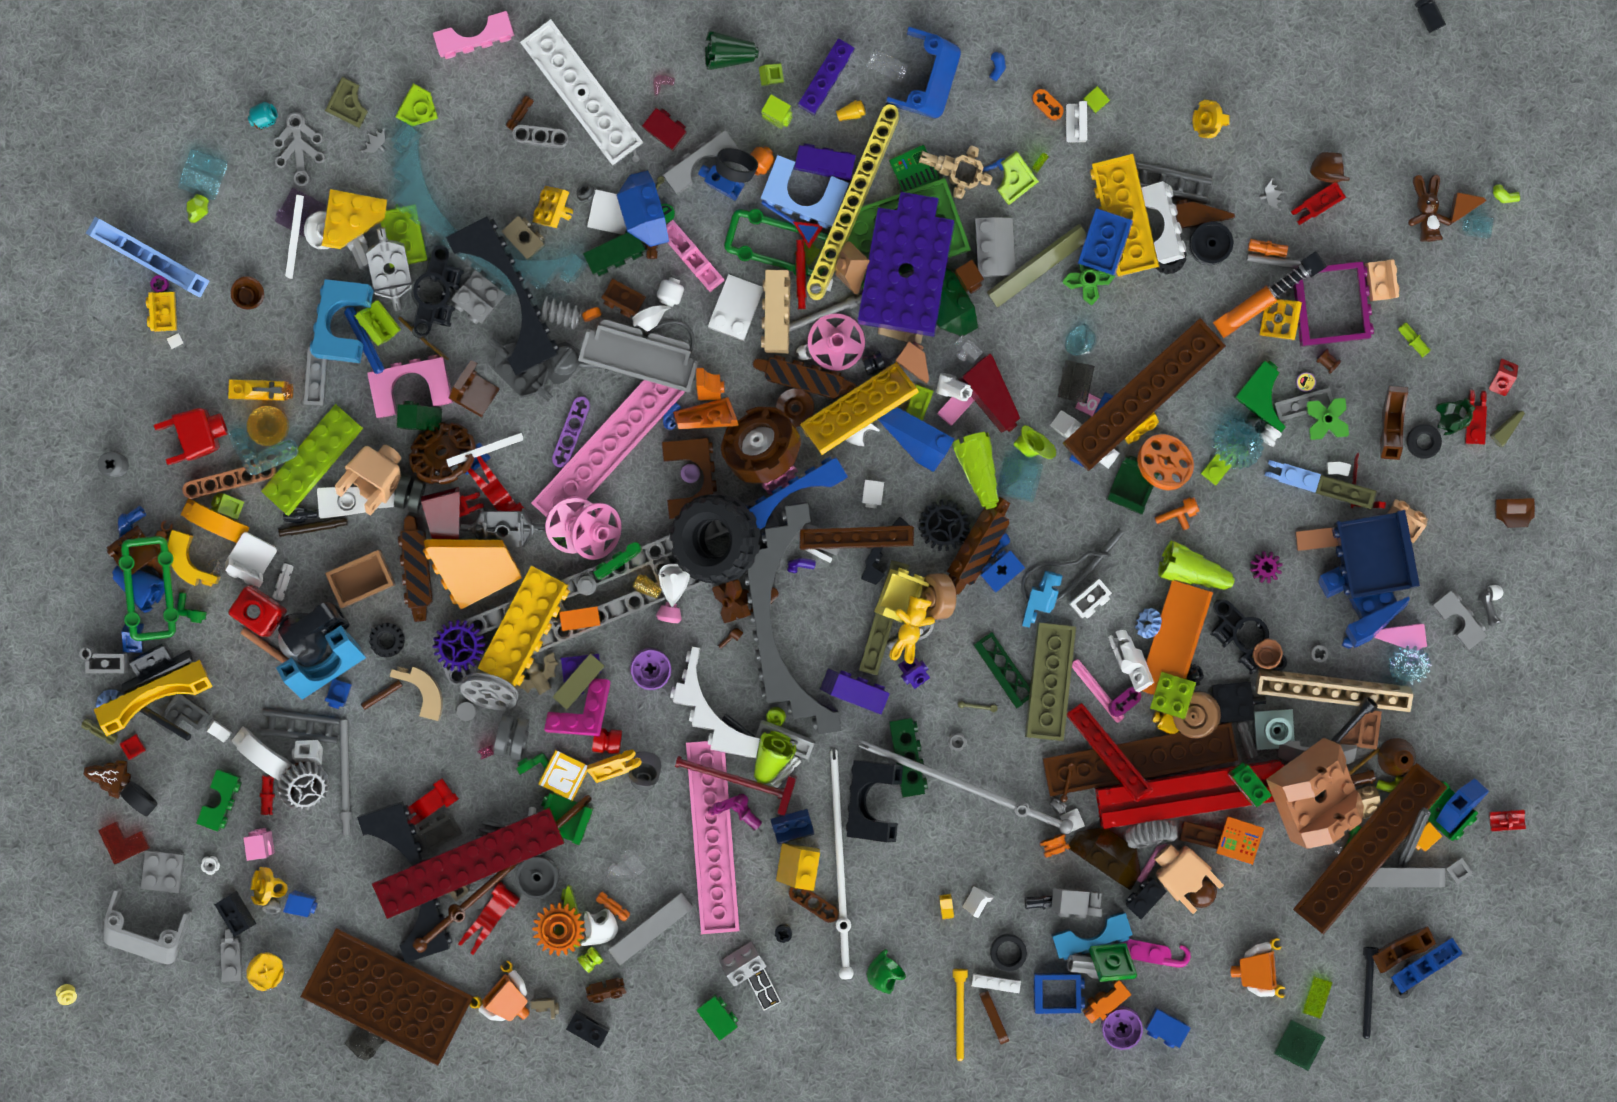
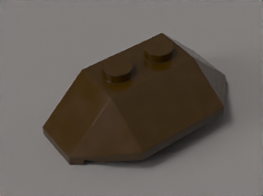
M1103 827L1077 831L1069 843L1071 851L1129 890L1132 889L1141 874L1137 848L1129 847L1128 842L1107 828L1103 829Z

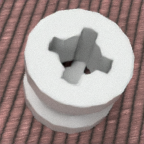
M1266 424L1264 426L1265 430L1259 433L1258 437L1271 447H1274L1276 439L1280 438L1282 434L1271 425Z

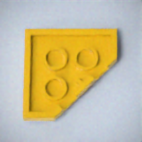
M330 189L321 246L341 249L355 238L367 232L374 225L382 222L385 218L387 200Z

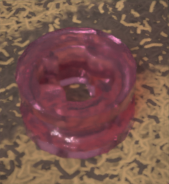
M493 744L477 751L481 755L480 760L494 755Z

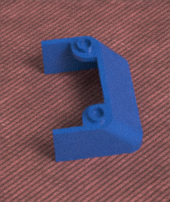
M908 27L907 35L925 40L924 48L929 54L936 55L926 92L914 90L908 95L906 102L887 97L886 105L892 104L899 109L936 119L944 112L961 51L957 45L938 35Z

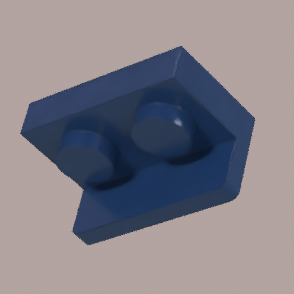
M808 809L770 819L778 844L814 835Z

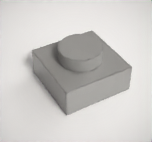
M1462 857L1446 867L1447 872L1456 884H1459L1473 874Z

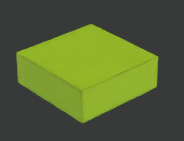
M1097 86L1083 98V101H1087V105L1096 114L1110 99Z

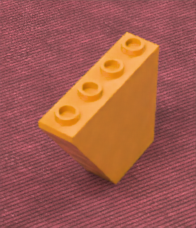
M427 539L423 541L425 556L427 559H432L434 563L432 567L435 573L441 575L443 579L440 581L444 589L450 590L451 594L449 596L454 605L458 604L460 609L522 578L520 570L503 540Z

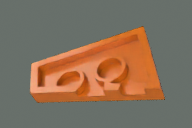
M729 397L673 412L678 429L738 426Z

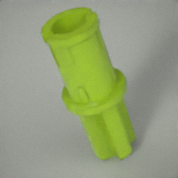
M1403 323L1398 328V331L1409 342L1408 345H1411L1422 358L1431 351L1420 338L1421 335H1417L1408 323Z

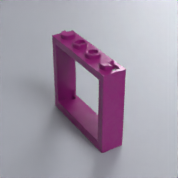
M1363 262L1328 265L1319 273L1349 269L1357 270L1364 333L1310 339L1302 279L1299 281V284L1293 285L1295 301L1302 302L1298 321L1300 347L1372 338L1374 326L1373 323H1370L1369 315H1372L1371 304H1368L1367 301L1370 291L1369 285L1365 284L1367 267L1363 266Z

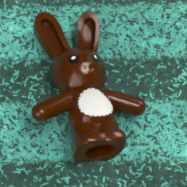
M1416 175L1413 178V185L1418 195L1417 207L1422 214L1411 218L1408 224L1414 226L1421 223L1420 242L1440 241L1443 239L1440 234V223L1448 226L1452 224L1450 218L1437 213L1439 208L1437 194L1440 177L1433 175L1430 178L1427 193L1423 177Z

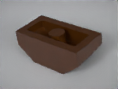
M1534 498L1495 500V519L1501 520L1507 528L1528 527L1531 519L1535 518Z

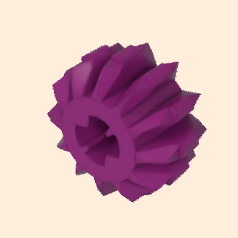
M1262 551V558L1256 554L1255 558L1258 561L1251 560L1250 563L1256 565V568H1250V571H1257L1253 578L1256 579L1260 576V583H1263L1265 577L1266 582L1271 583V577L1274 580L1278 579L1275 573L1282 574V571L1278 570L1277 567H1281L1283 564H1276L1280 557L1276 556L1272 559L1273 552H1269L1267 556L1266 552ZM1264 562L1271 566V569H1268L1269 572L1267 573L1266 570H1262Z

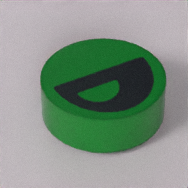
M661 204L665 221L669 223L674 219L675 211L671 205Z

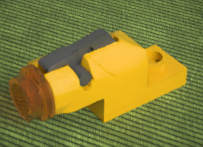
M229 379L228 399L288 401V399H293L294 388L293 384H289L287 381Z

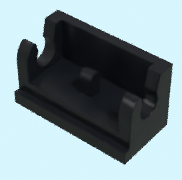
M237 891L214 904L234 937L256 924Z

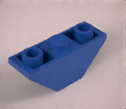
M1474 778L1450 798L1436 819V822L1451 834L1490 791Z

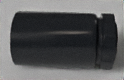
M1419 0L1414 4L1416 8L1418 7L1417 10L1429 33L1446 25L1435 1Z

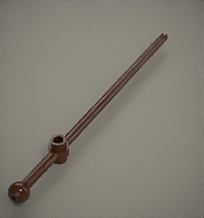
M590 795L582 798L556 821L559 829L591 802L592 798ZM518 864L496 873L461 905H450L448 916L423 938L415 939L413 947L419 953L424 952L427 949V944L453 921L462 922L465 919V910Z

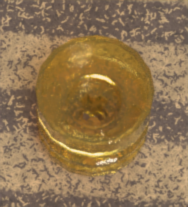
M261 406L255 409L248 417L247 432L257 444L275 446L283 442L288 435L289 420L279 408ZM266 421L274 424L270 432L268 429H264Z

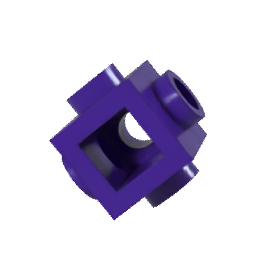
M915 657L912 664L906 663L905 660L898 664V667L903 672L901 675L902 679L907 685L911 683L914 689L930 679L926 673L929 669L923 660L919 662Z

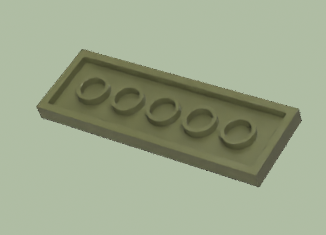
M1037 622L1025 737L1064 741L1076 626Z

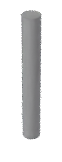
M1247 254V261L1291 268H1298V265H1301V261Z

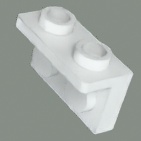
M1079 101L1078 104H1067L1066 142H1086L1087 101Z

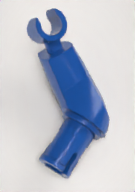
M138 506L128 514L122 513L119 516V538L133 529L135 522L146 516L145 510L141 506Z

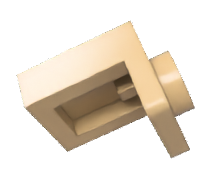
M1375 786L1357 789L1364 805V819L1371 817L1381 805L1380 795Z

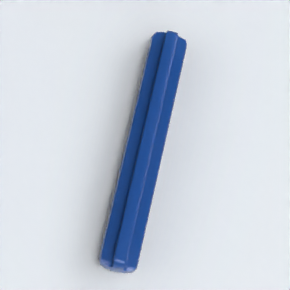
M347 308L344 314L357 339L364 345L363 351L374 373H382L385 368L366 330L358 323L355 317L357 314L355 308Z

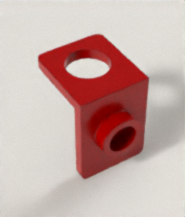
M1501 359L1498 372L1491 382L1489 390L1506 396L1517 378L1518 365ZM1504 365L1511 367L1513 371L1507 370Z

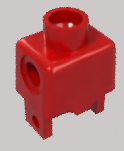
M203 408L174 414L172 419L154 424L156 431L175 426L180 445H182L184 451L180 455L165 459L167 465H173L185 460L194 461L213 453L220 448L218 438L228 435V430L221 413L210 416L208 410Z
M248 585L243 588L228 613L232 618L257 635L270 637L277 628V623L286 615L287 610L267 594L252 585ZM257 605L259 607L260 615L257 618L248 616L247 609L249 606Z

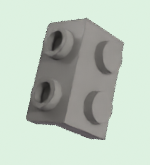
M752 941L719 961L733 986H737L766 968V964Z

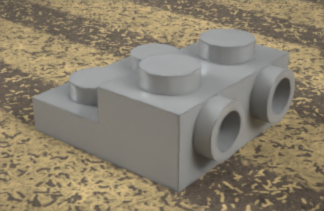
M475 270L451 300L455 302L452 306L460 312L465 310L470 314L468 318L475 324L478 322L483 324L506 294Z

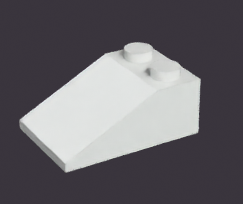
M728 274L708 328L745 341L762 296L763 287Z

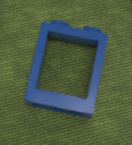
M1034 973L1035 1014L1081 1013V1008H1085V997H1081V989L1085 988L1084 977H1081L1080 973ZM1043 980H1075L1076 1007H1043Z

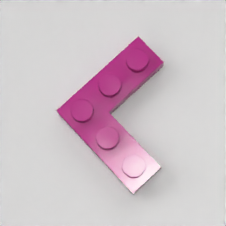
M594 678L589 684L583 714L548 712L544 730L549 733L600 736L611 682L608 679Z

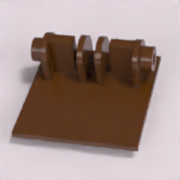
M137 525L106 547L107 552L118 564V560L122 556V543L128 539L144 538L146 536ZM152 545L129 547V554L134 559L131 575L158 556Z

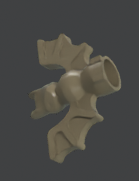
M552 652L544 657L545 669L543 672L538 669L537 663L533 661L529 669L525 668L527 673L530 674V680L524 679L520 686L517 685L515 688H522L527 693L532 688H536L539 695L551 689L552 687L548 679L556 677L554 670L559 664L555 660V653Z

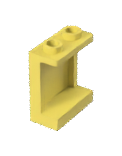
M898 568V571L890 569L874 612L905 624L896 615V610L901 609L906 613L909 596L920 598L922 586L929 587V584L924 582L925 578L916 574L913 577L909 576V571L901 568Z

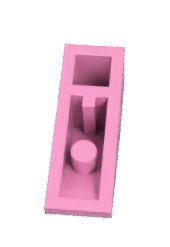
M1422 623L1383 628L1374 637L1390 644L1410 649L1411 652L1422 651V647H1427L1425 626Z

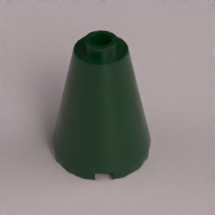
M714 31L707 33L706 41H710L708 46L705 47L707 70L754 62L755 58H758L759 49L755 47L753 42Z

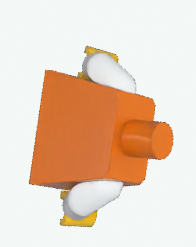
M1273 938L1270 942L1253 946L1240 959V966H1231V977H1241L1242 986L1247 987L1249 991L1257 996L1276 995L1279 998L1285 996L1284 994H1278V991L1285 989V987L1277 985L1274 951H1271V949L1279 950L1282 948V946H1274V942L1280 940L1278 938Z
M507 961L510 965L508 970H505L502 965L500 966L502 971L508 972V976L505 974L483 1000L478 996L473 997L478 1002L477 1006L473 1003L469 1005L471 1008H478L479 1012L490 1020L503 1021L506 1019L512 1021L516 1015L521 1019H525L530 1013V1010L525 1007L528 1000L525 997L527 990L524 980L516 970H513V965L510 961Z

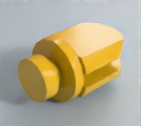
M1157 711L1154 713L1151 721L1156 723L1158 729L1168 734H1175L1179 731L1174 724L1172 715L1163 712L1160 715Z

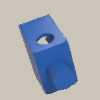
M703 165L698 175L705 178L704 182L708 186L736 201L745 186L744 183L733 182L722 177L717 172L716 165H713L712 168Z

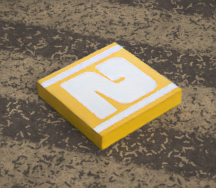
M555 749L538 784L573 801L588 772L586 770L587 764Z

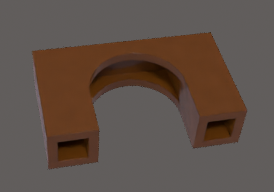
M708 438L662 442L664 462L693 461L699 465L704 475L703 486L696 495L689 498L667 500L669 519H674L675 516H678L681 511L680 509L694 498L714 494L713 492L717 491L716 480H712L715 464L714 461H710V453H713V443L709 442Z

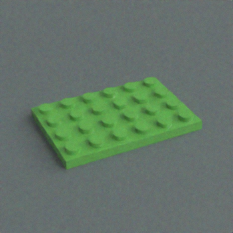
M945 178L905 192L939 198L936 217L954 220L955 226L949 258L971 250ZM900 194L863 206L860 210L848 241L868 259L878 207L897 210ZM849 216L841 218V222L845 224L851 220ZM908 263L902 264L898 269L900 275L914 271L912 265ZM866 272L861 284V288H864Z

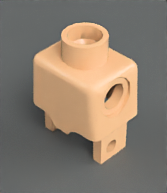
M383 445L378 452L369 446H364L345 466V474L335 485L337 495L342 497L353 483L359 488L360 495L368 499L364 506L366 513L371 516L381 502L387 503L396 490L401 477L400 468L397 465L401 461V456L388 445Z
M1170 843L1154 858L1161 866L1156 872L1158 880L1176 901L1180 900L1192 914L1197 909L1184 895L1189 892L1196 893L1202 887V880L1205 875L1219 889L1224 886L1211 872L1212 868L1188 846H1183L1178 851Z

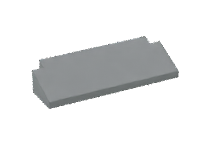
M607 319L602 320L601 324H598L597 331L587 329L578 361L690 392L698 361L689 358L691 350H689L690 346L688 343L655 333H650L648 338L643 337L642 330Z

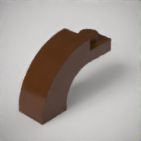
M1427 926L1386 944L1372 957L1380 973H1384L1401 961L1427 951L1436 942Z

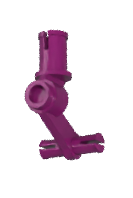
M739 794L722 802H716L708 809V813L714 815L732 808L735 812H738L739 820L746 822L754 831L762 824V821L750 812L751 809L748 808L749 799L744 794Z

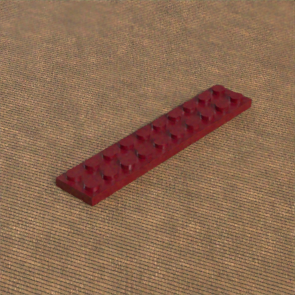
M549 807L373 882L372 886L386 918L389 919L558 847L565 842Z

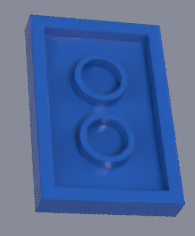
M1096 208L1078 264L1115 276L1133 220Z

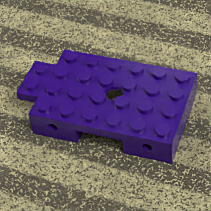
M900 192L897 210L878 207L869 254L870 261L867 265L858 315V324L935 337L943 282L955 226L954 220L936 217L939 198ZM904 263L912 265L914 269L913 274L908 278L900 276L898 272L899 267Z

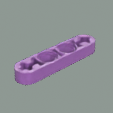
M577 397L574 400L553 453V464L559 468H563L570 461L588 415L590 402L585 397ZM582 400L587 405L586 409L582 408L580 414H584L583 418L578 415H572L573 411L577 412L579 409L576 403ZM572 418H578L580 421V426L577 429H572L569 425V421ZM565 436L573 438V444L570 447L563 445L562 440ZM560 446L563 449L570 450L569 454L565 452L564 458L566 462H562L561 465L558 464L556 456H560L562 453L561 450H558Z

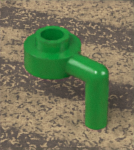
M179 592L177 604L179 615L190 618V622L202 623V620H206V611L185 609L187 593Z
M540 753L530 760L526 757L518 762L519 767L516 770L519 775H522L540 762L545 769L549 761L545 754Z

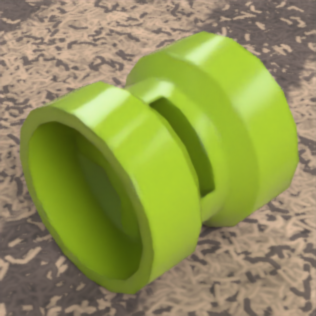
M593 946L587 950L585 955H580L577 958L578 962L588 973L594 969L596 964H601L604 961Z

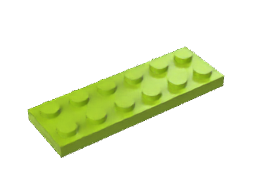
M335 404L261 492L289 516L363 430V427Z

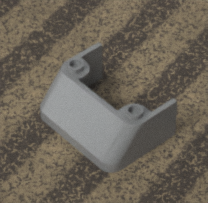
M123 888L114 890L104 919V942L109 946L163 964L173 963L178 957L192 911H187L183 914L178 931L167 929L161 933L159 940H155L122 929L124 916L116 910Z

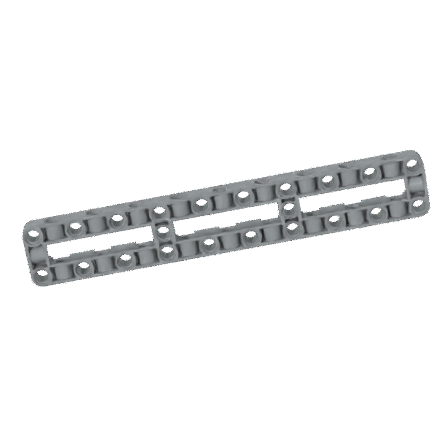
M758 499L750 501L746 505L752 508L756 505L755 501ZM774 510L769 516L765 527L779 525ZM714 520L706 529L705 541L729 531L721 525V521ZM670 535L642 546L641 552L625 563V569L622 572L615 570L600 580L593 573L596 571V566L560 580L569 585L567 589L570 592L567 598L580 594L577 589V583L584 575L592 577L596 581V585L599 586L639 568L651 565L657 582L598 606V611H602L605 615L604 620L600 622V626L665 600L666 597L660 586L658 566L660 564H671L669 556L673 555L671 551L673 544L670 541ZM762 539L758 540L760 547H767V544H763ZM653 546H658L661 549V554L658 557H653L650 553ZM690 577L685 591L705 582L697 581ZM637 596L640 599L638 607L630 605L631 597ZM561 600L559 607H561L560 610L563 612L566 611L563 600ZM512 601L467 619L468 624L466 627H469L472 623L474 624L476 620H481L483 628L476 634L477 636L498 628ZM552 617L550 621L552 627L547 635L543 634L541 638L543 644L538 652L600 626L569 630V634L563 637L559 634V628L561 627L560 618L555 619ZM460 629L448 633V640H455ZM468 632L465 633V641L472 638ZM435 633L434 636H433V638H434V637H439L440 635H438L437 633ZM432 639L433 645L439 643L438 641H434V640ZM458 640L457 643L455 642L450 644H454V646L457 647V644L461 643V641ZM443 645L446 655L452 659V648ZM476 659L473 660L476 666L473 667L468 663L469 670H465L464 665H462L461 672L463 677L460 681L453 678V672L457 670V666H455L453 671L450 670L451 664L446 668L443 667L447 679L453 685H461L463 678L469 674L487 673L478 669L481 660L477 661Z

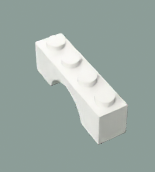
M1162 181L1142 187L1145 206L1158 210L1165 222L1161 237L1154 242L1158 261L1165 264L1185 258L1186 246L1184 241H1181L1180 233H1182L1180 223L1176 220L1175 215L1178 212L1176 205L1172 203L1173 190L1171 186Z

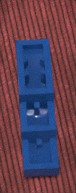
M1451 938L1391 978L1402 994L1463 953L1454 939Z

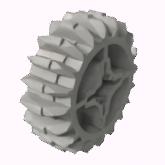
M306 760L303 764L299 761L297 766L292 764L290 770L285 768L286 774H280L282 780L278 781L279 787L277 788L279 797L287 807L290 806L293 810L297 808L301 811L303 807L306 810L309 809V806L315 807V803H322L321 798L326 797L325 792L329 791L328 775L315 762L310 764ZM315 777H316V778H317L316 784L313 785V783H314L313 780H314ZM292 786L294 787L293 794L290 793Z
M1157 820L1133 825L1126 830L1125 836L1129 847L1140 849L1173 842L1178 838V832L1174 821Z

